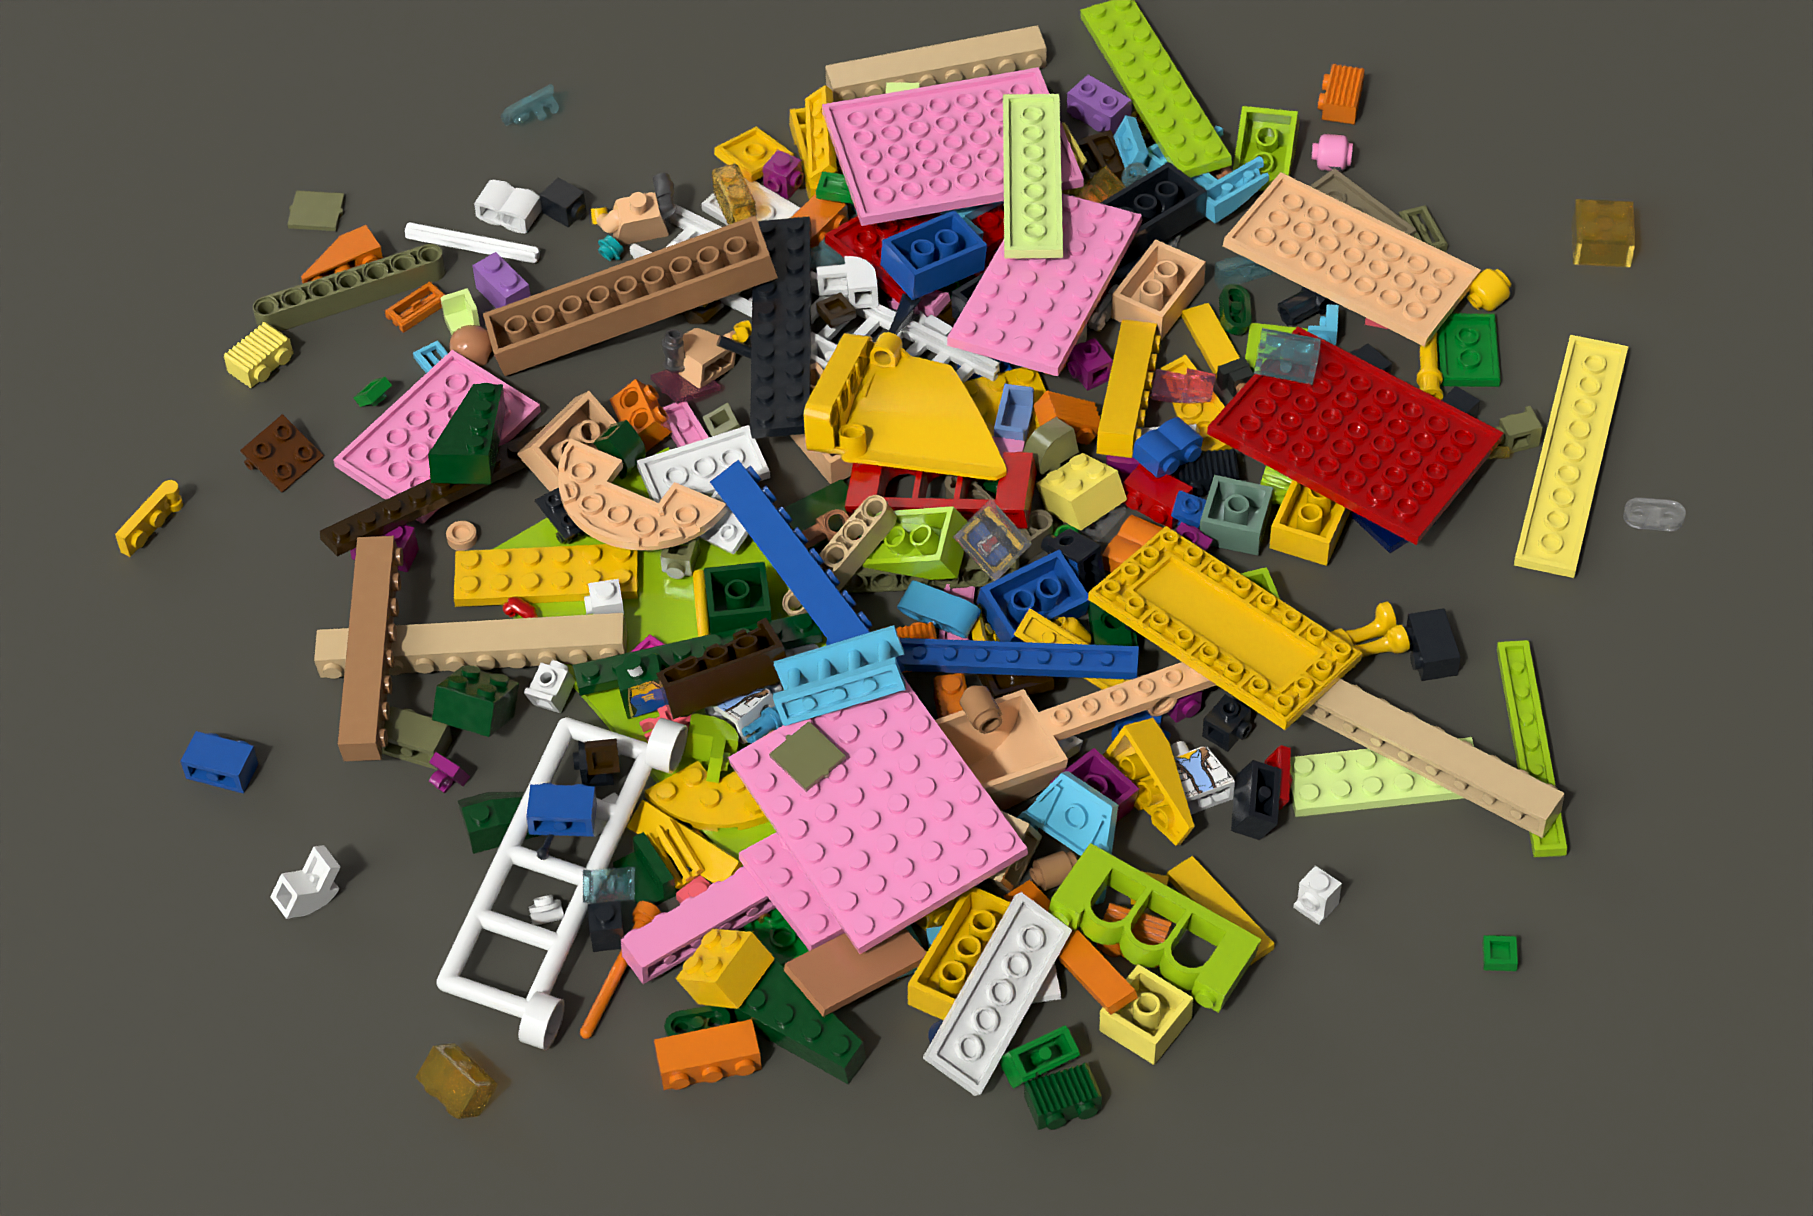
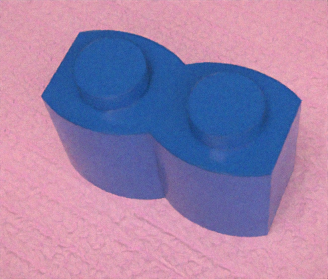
M1175 417L1166 421L1158 429L1148 431L1135 441L1132 457L1156 478L1163 477L1166 474L1174 473L1179 465L1194 462L1202 452L1203 437L1182 419Z

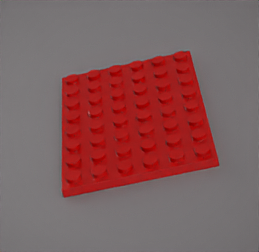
M1298 326L1215 417L1207 429V434L1415 545L1420 542L1499 445L1504 434L1500 430Z

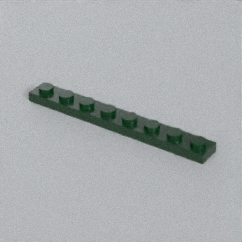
M808 613L769 621L783 644L784 650L823 642L820 628ZM754 624L575 664L573 669L579 695L582 696L618 688L615 668L619 664H623L624 659L630 654H637L640 658L650 654H658L669 666H672L689 656L699 658L703 656L707 647L715 643L723 646L734 640V633L742 629L748 633L758 628V626Z

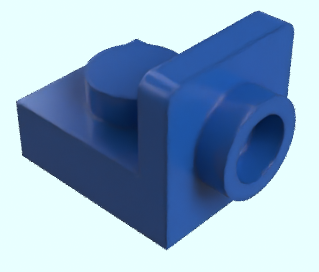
M1179 491L1176 495L1171 516L1178 519V526L1183 522L1198 528L1206 500L1184 491Z

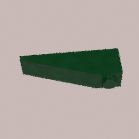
M486 792L457 800L473 854L500 847L525 792ZM528 831L524 840L541 835H529Z

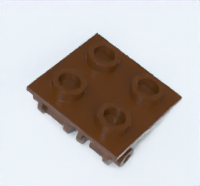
M283 414L240 450L247 458L244 461L246 467L250 470L258 469L281 493L324 456Z

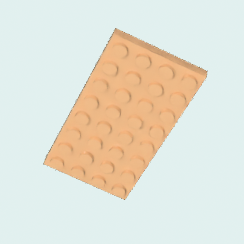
M1282 172L1226 235L1223 241V247L1424 347L1470 290L1472 282L1481 272L1480 269Z

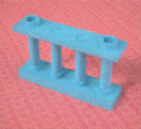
M895 626L886 627L774 661L775 669L784 690L773 693V701L783 725H790L906 690V683L895 658L904 655V649Z

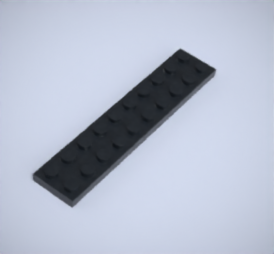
M810 216L758 221L778 278L752 287L750 433L752 439L805 434L804 410L811 395Z

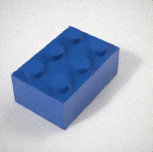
M953 210L883 239L880 265L903 291L914 300L983 271L987 244Z
M1059 549L981 587L976 604H980L984 617L1000 641L1023 642L1013 634L1029 608L1052 622L1059 617H1075L1077 619L1086 614L1090 600H1088V593Z

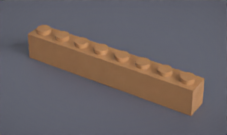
M394 536L357 537L338 747L344 761L382 760V748L387 747L388 744L387 729L384 728L385 721L390 719L389 702H387V694H392V678L389 675V668H394L395 664L394 651L391 649L392 642L397 640V629L393 622L394 617L399 615V602L396 598V591L401 590V576L398 573V566H403V550L397 547Z

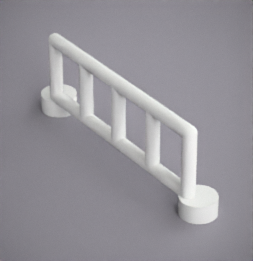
M569 717L562 718L558 722L437 978V986L441 991L522 1018L519 1028L520 1042L543 1050H547L552 1045L563 1018L564 1000L551 996V990L586 916L588 904H591L652 768L669 774L676 770L687 742V725L660 718L651 733L649 742L646 743ZM617 738L618 753L635 759V762L615 804L596 798V818L607 823L586 868L552 856L545 860H540L537 857V851L522 847L521 845L528 833L526 815L530 784L541 785L543 783H551L571 739L585 743V741ZM513 864L578 885L557 932L491 911ZM482 929L548 950L526 998L460 976Z

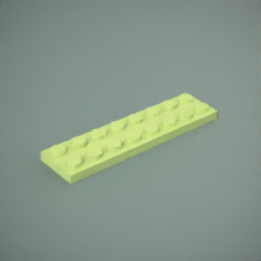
M1003 94L1004 259L1063 258L1059 94Z

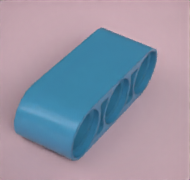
M914 580L911 581L897 605V609L908 617L926 624L932 622L935 628L961 638L968 637L981 614V610L973 603Z

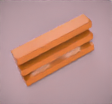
M429 281L386 309V318L388 320L392 319L393 324L396 327L399 326L400 330L404 333L441 309V297L445 294Z

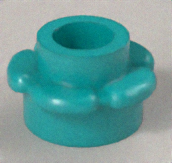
M607 235L603 240L598 241L600 246L598 251L608 261H611L613 258L620 260L619 255L624 251V248L616 239Z

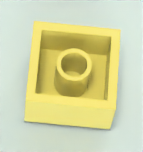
M1084 453L1072 457L1068 463L1057 470L1051 471L1044 479L1036 483L1045 511L1080 531L1127 500L1118 470Z
M1138 964L1126 978V981L1136 990L1138 998L1112 1015L1102 1008L1100 1010L1099 1031L1155 1065L1192 1019L1193 997Z

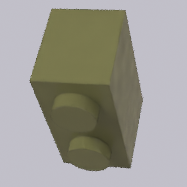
M391 706L390 719L385 721L384 728L387 729L388 744L387 747L382 748V754L436 769L429 761L435 752L443 757L445 756L452 742L450 727L447 724L432 720V717L417 714L411 709H400Z

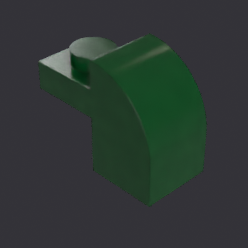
M627 420L611 424L593 442L599 451L622 460L623 469L618 474L621 479H624L637 466V460L645 458L646 455L642 439Z

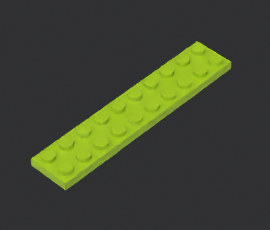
M1110 0L1081 9L1080 14L1083 23L1127 96L1131 99L1132 104L1167 162L1173 164L1190 178L1232 165L1230 153L1134 0Z

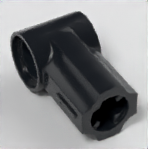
M1303 286L1300 292L1278 303L1277 311L1281 316V320L1288 326L1294 325L1316 312L1324 315L1326 314L1327 305H1337V303Z

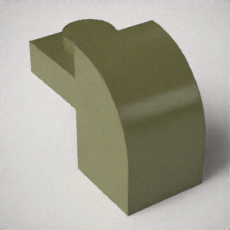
M1057 417L1037 428L1029 437L1023 451L1033 453L1037 470L1036 480L1038 482L1044 479L1051 471L1059 469L1061 467L1060 463L1079 453L1074 428Z

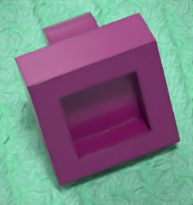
M437 752L429 761L437 769L430 777L429 782L443 793L450 789L453 781L464 786L470 778L459 766Z

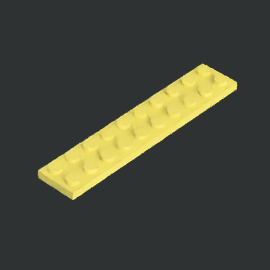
M1570 335L1514 566L1570 578L1575 577L1628 346Z

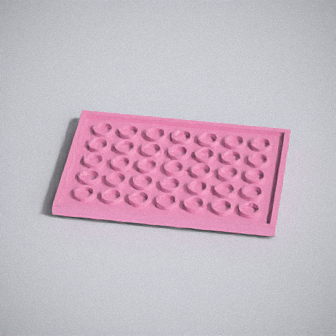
M1039 67L822 104V114L861 226L1004 201L1003 94H1049ZM1060 121L1061 183L1063 191L1083 187L1084 178Z
M905 678L906 690L790 725H783L728 757L731 766L859 954L864 953L1028 854L1027 847ZM809 721L846 756V759L829 773L830 776L828 778H823L806 792L770 758L769 753L786 740L787 735L794 734Z

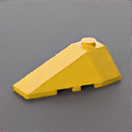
M1154 718L1124 725L1103 756L1139 788L1134 807L1138 810L1144 809L1151 816L1152 824L1175 846L1181 845L1195 826L1170 743Z

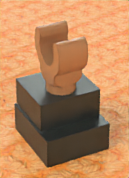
M1245 357L1218 366L1216 383L1221 391L1228 389L1233 397L1250 380L1254 373L1250 369Z

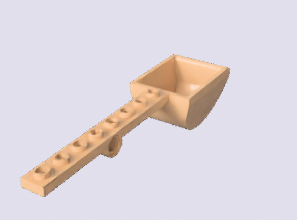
M1183 662L1040 712H1038L1024 689L999 697L994 700L1002 712V723L996 730L986 734L980 733L979 730L972 726L964 710L936 719L935 721L999 810L1004 811L1049 786L1051 780L1066 769L1068 758L1057 741L1145 710L1151 716H1161L1175 706L1177 699L1213 687L1216 684Z

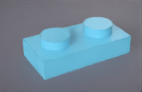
M1126 115L1113 137L1126 172L1137 174L1141 165L1146 162L1149 153L1136 118Z

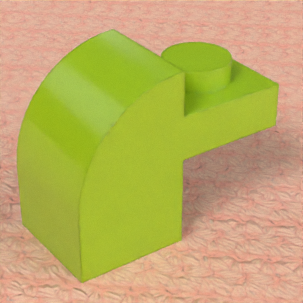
M693 713L690 718L684 757L709 761L706 781L719 783L720 772L727 771L728 764H730L728 757L737 751L738 734L732 725L720 718Z

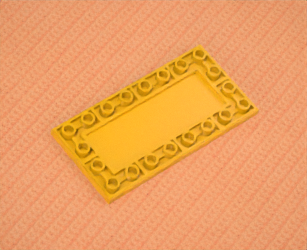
M1167 526L1089 591L1088 600L1284 730L1293 724L1362 658L1361 651Z

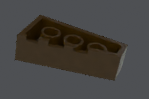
M767 618L758 621V628L748 633L744 629L734 633V640L723 646L715 643L707 647L703 656L699 658L689 656L656 673L665 705L673 719L687 717L695 711L709 706H718L726 700L737 696H746L754 690L781 683L774 666V661L787 657L783 644Z

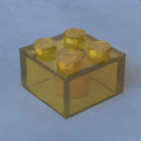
M1576 199L1572 217L1573 265L1631 267L1635 247L1633 202Z

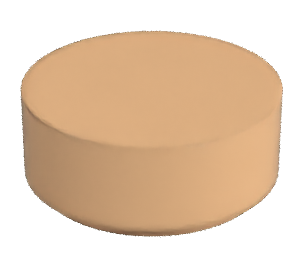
M457 521L447 528V542L452 549L465 551L476 544L477 533L472 523Z

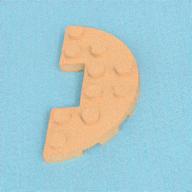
M570 439L561 455L558 465V487L564 509L581 530L608 545L630 550H658L677 546L704 534L720 521L727 512L726 503L676 482L671 485L659 503L612 484L623 469L622 460L576 440Z

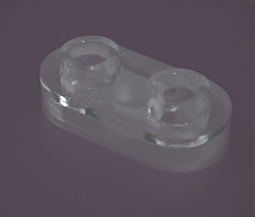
M1651 498L1630 499L1626 503L1623 513L1624 521L1629 526L1637 529L1676 531L1680 529L1684 524L1686 510L1679 502Z
M1121 503L1083 530H1078L1079 533L1099 545H1103L1124 523L1126 518L1124 503Z

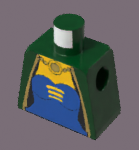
M630 654L624 659L623 664H619L615 668L621 698L628 719L656 711L658 708L665 706L656 673L670 666L658 654H650L641 658L637 654Z

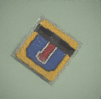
M992 499L987 501L953 536L992 581L999 579L1016 562V559L1032 545Z

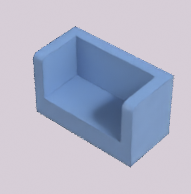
M1004 384L994 426V437L1025 441L1026 445L1034 411V388Z

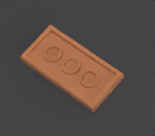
M906 928L862 954L858 953L846 933H843L785 963L784 971L824 1017L917 968L927 952Z

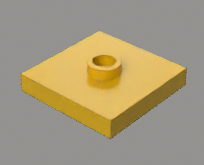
M757 126L716 146L714 150V155L750 182L763 177V166L778 149L792 156L793 153Z

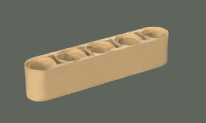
M872 495L866 498L819 554L824 560V563L820 565L824 572L830 569L840 581V584L836 586L839 591L896 523L897 517L895 512L882 496ZM789 589L782 601L783 609L789 616L808 613L804 607L797 610L802 604Z

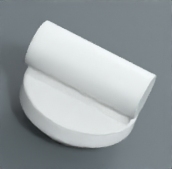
M552 895L535 898L534 905L529 906L532 925L535 926L561 920L564 917L561 901L559 899L553 900Z

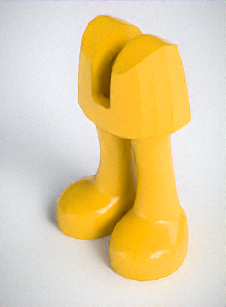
M1388 601L1378 604L1375 610V620L1366 626L1344 631L1342 628L1331 631V633L1361 651L1362 657L1383 652L1399 654L1410 649L1406 630L1401 624L1396 626L1395 613ZM1382 637L1369 643L1354 645L1365 640Z

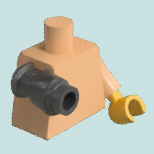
M659 173L653 177L655 193L643 194L635 192L630 197L617 199L613 210L609 213L607 207L591 209L592 224H598L606 233H613L614 239L622 246L669 236L665 219L669 218L677 208L673 201L674 183L670 179L669 174Z
M745 320L734 325L735 331H731L723 336L738 342H745L752 335L750 321ZM694 328L684 335L679 330L670 329L666 331L665 337L662 339V347L665 354L663 367L670 372L679 374L699 389L734 368L736 353L717 346L720 335L700 328Z

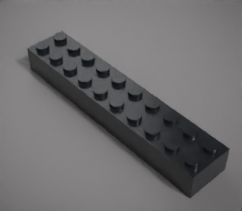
M1167 162L1100 202V204L1142 215V224L1116 271L1143 255L1155 239L1164 242L1205 217L1207 190L1173 164ZM984 273L952 291V317L955 320L959 318Z

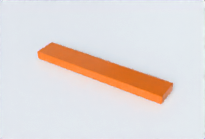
M1031 880L1026 881L1003 896L1004 900L1011 902L1015 894L1022 892L1046 911L1049 910L1051 902ZM1078 929L1076 931L1072 930L1057 959L1097 1002L1112 1015L1138 998L1136 990Z

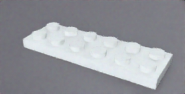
M1022 892L1015 894L929 1045L923 1059L974 1096L980 1095L1072 929Z

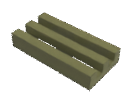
M1426 205L1399 212V217L1411 226L1414 224V228L1417 231L1413 237L1419 240L1422 239L1423 242L1443 252L1447 251L1448 244ZM1417 214L1421 215L1432 237L1434 238L1435 243H1432L1430 237L1426 232L1427 230L1425 226L1423 225V223H1421Z

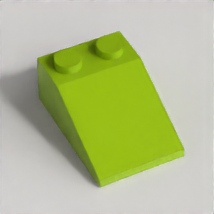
M1242 106L1233 171L1259 156L1262 157L1264 167L1258 170L1260 175L1268 173L1269 181L1258 191H1265L1280 172L1288 176L1291 175L1300 124L1298 111Z
M954 507L895 510L897 519L894 527L862 564L864 568L929 580L958 578L965 547L958 541L957 536L969 523Z

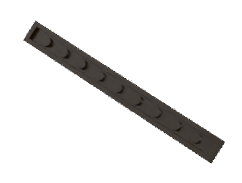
M546 425L498 447L491 483L527 467L517 453ZM431 479L320 530V540L338 557L357 547V537L382 536L399 526L401 527L489 484L431 483Z

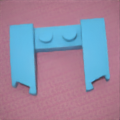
M1215 126V131L1221 137L1223 135V128ZM1156 143L1147 148L1149 154L1146 162L1143 164V169L1150 173L1167 163V160ZM1259 156L1219 180L1210 173H1204L1191 178L1207 190L1206 217L1217 223L1249 200L1269 181V174L1263 173L1260 175L1258 170L1264 167L1262 157Z

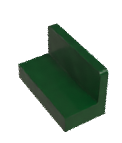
M642 832L632 837L634 852L614 861L613 868L636 904L639 901H646L657 906L675 897L674 877L645 833Z

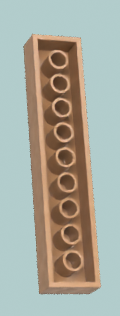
M755 215L483 313L494 356L504 376L774 280L778 276Z

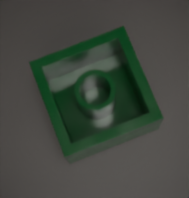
M765 562L704 568L711 634L754 625L764 618L772 621Z
M462 666L437 685L432 720L490 737L515 716L519 682L509 680L507 676L502 674L492 675L482 672L476 666Z

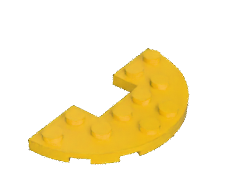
M699 761L644 790L645 798L652 805L674 819L692 824V828L718 832V828L737 827L738 830H744L769 821L735 771L719 779V783L706 781L707 771Z

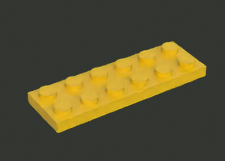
M599 544L456 551L455 607L503 605L508 601V598L518 596L528 603L584 601V596H590L588 583L619 579L622 599H637L638 550Z

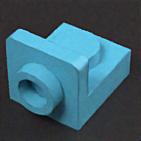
M1327 305L1326 316H1320L1319 326H1308V332L1335 346L1338 327V305Z

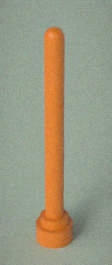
M639 901L632 913L634 925L631 930L635 928L640 929L652 922L657 915L661 914L659 908L649 902ZM622 949L580 1029V1035L584 1039H588L593 1035L628 966V963L622 957Z

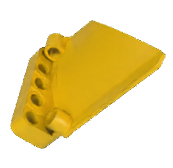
M884 332L880 334L876 342L872 341L871 336L843 334L805 405L804 429L808 451L840 455L843 461L848 463H863L993 481L1007 475L1006 465L985 421L951 365L911 356L902 348V340L894 333Z

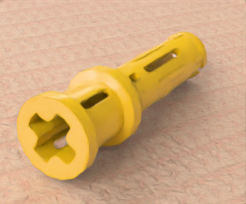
M1436 332L1425 347L1419 344L1420 371L1416 375V382L1420 390L1442 400L1443 392L1440 389V385L1443 381V375L1438 370Z

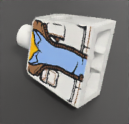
M780 684L768 685L754 690L749 695L737 696L724 701L718 706H709L705 708V712L708 716L720 718L732 725L738 734L739 742L744 745L748 742L746 739L752 736L755 731L744 737L742 729L759 718L764 709L774 707L773 693L780 692L782 689Z
M1178 741L1171 745L1191 814L1233 799L1235 781L1207 747L1202 746L1190 751L1184 741Z

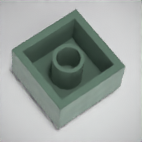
M1214 475L1200 520V531L1213 539L1211 546L1258 556L1271 513L1273 487Z

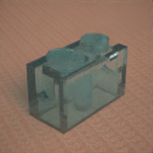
M1262 328L1254 374L1313 384L1321 339Z

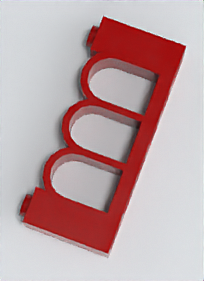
M1021 451L1003 452L1002 459L1006 465L1007 475L998 481L995 500L967 499L969 485L977 478L957 476L954 499L926 498L929 483L934 478L947 474L853 463L845 509L850 518L866 498L872 495H879L887 501L893 511L954 507L968 523L984 508L988 507L1007 528L1028 529L1037 473L1033 453ZM901 474H910L916 477L912 498L885 497L886 487L892 478Z

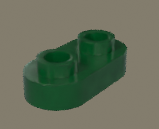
M1228 284L1223 288L1219 296L1220 323L1228 333L1242 335L1247 331L1252 320L1250 295L1242 286Z
M703 1006L676 1011L665 1020L666 1037L678 1035L677 1031L681 1029L687 1030L686 1033L710 1028L709 1026L712 1024H719L720 1026L731 1024L730 1014L724 1007Z

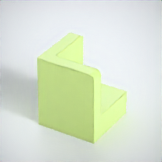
M468 288L441 297L444 320L451 335L458 328L465 325L480 326L477 307Z

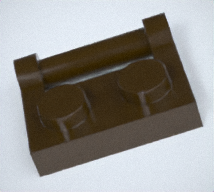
M1111 130L1075 140L1082 152H1089L1099 171L1092 172L1086 161L1081 171L1085 188L1089 185L1097 189L1101 184L1132 175L1125 170Z

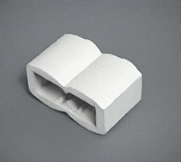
M489 180L474 203L476 217L484 222L502 225L518 233H527L541 212L540 196L534 191L514 188L509 183L498 180Z

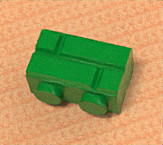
M1064 1025L1009 1051L1001 1057L999 1063L1010 1086L1014 1089L1027 1081H1031L1057 1067L1069 1063L1080 1056V1053L1069 1029Z

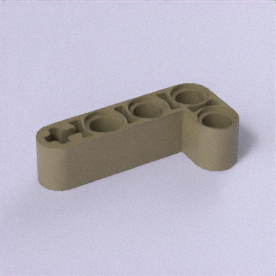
M948 475L945 479L946 499H954L957 476ZM974 480L970 483L967 499L994 500ZM1045 510L1030 512L1028 529L1008 528L1022 544V548L1019 551L1020 565L1043 551L1041 549L1042 540L1047 535L1053 534V519L1050 513Z

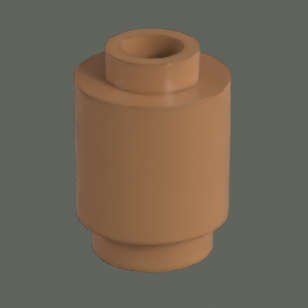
M974 685L963 692L960 698V705L972 726L983 734L996 730L1002 723V712L988 688Z
M1059 851L1034 860L1033 868L1029 870L1032 882L1037 887L1040 886L1043 891L1060 886L1077 862L1072 851L1066 853Z

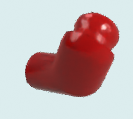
M518 596L508 598V601L503 604V611L509 617H514L518 614L522 618H538L536 608Z

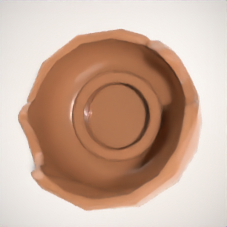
M465 325L458 328L451 336L450 351L457 352L477 366L485 365L488 362L489 354L493 352L486 329L479 325Z

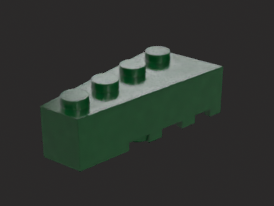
M482 383L472 385L428 453L431 483L491 484L505 417L503 384Z
M776 959L773 960L739 1009H734L738 1022L752 1019L755 1033L848 1085L867 1059L863 1041L832 1012L823 1017L785 973L784 967Z

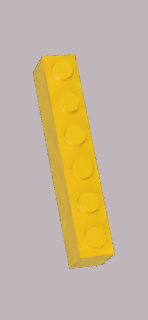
M1122 319L1098 428L1097 454L1132 458L1135 441L1142 436V429L1138 427L1144 428L1146 410L1142 408L1148 409L1150 391H1146V389L1152 390L1154 372L1150 371H1155L1157 364V354L1154 353H1159L1161 336L1156 335L1157 323Z

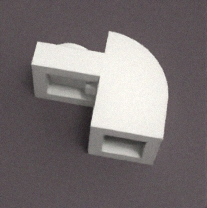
M844 256L845 264L817 267L819 296L838 294L840 292L848 293L849 302L855 309L879 307L876 272L868 261L855 256Z
M324 845L314 846L303 870L281 873L271 894V899L286 919L309 915L328 904L337 894L339 888L335 884L334 879L340 869V865Z

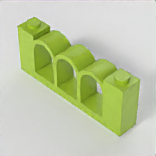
M1091 843L1051 898L1048 910L1050 914L1072 930L1076 931L1080 926L1084 934L1096 943L1102 945L1120 943L1122 954L1134 965L1139 964L1142 967H1155L1159 965L1160 973L1165 981L1180 990H1192L1190 996L1201 1006L1211 1008L1218 1013L1256 957L1262 940ZM1107 885L1136 901L1123 920L1117 922L1103 921L1091 909ZM1146 908L1176 924L1168 938L1160 944H1144L1137 940L1131 932ZM1186 930L1217 947L1203 966L1197 968L1182 966L1172 955V951Z

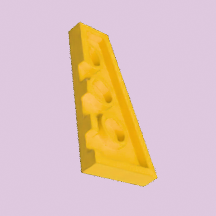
M1187 355L1162 367V377L1176 416L1188 425L1196 424L1200 430L1199 435L1203 437L1201 449L1205 452L1208 450L1213 451L1214 449L1217 451L1220 449L1223 451L1225 449H1232L1229 445L1207 434L1208 425L1225 406Z

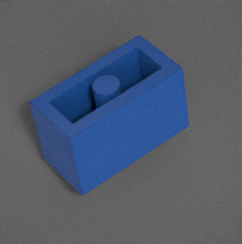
M197 731L181 759L186 779L243 794L259 764L254 746L241 740L232 741L214 733L205 734Z
M543 783L541 785L530 784L526 815L529 835L552 834L594 837L597 809L595 786L583 784L568 786Z

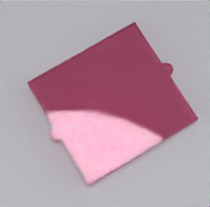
M668 370L651 374V380L661 389V393H666L677 404L720 391V385L714 380L702 388H698L678 373Z

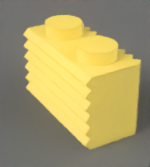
M263 322L257 329L250 332L249 336L246 335L245 339H242L236 346L229 349L228 353L225 352L224 360L229 374H232L233 377H236L242 383L244 382L245 385H248L249 388H252L258 382H264L269 377L270 372L279 365H285L290 360L291 355H293L290 338L267 322Z

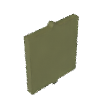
M296 191L293 205L289 206L288 228L337 231L340 216H343L342 207L345 194Z
M809 721L794 734L787 735L786 740L769 753L770 758L806 792L823 778H828L830 776L829 773L846 759V756Z

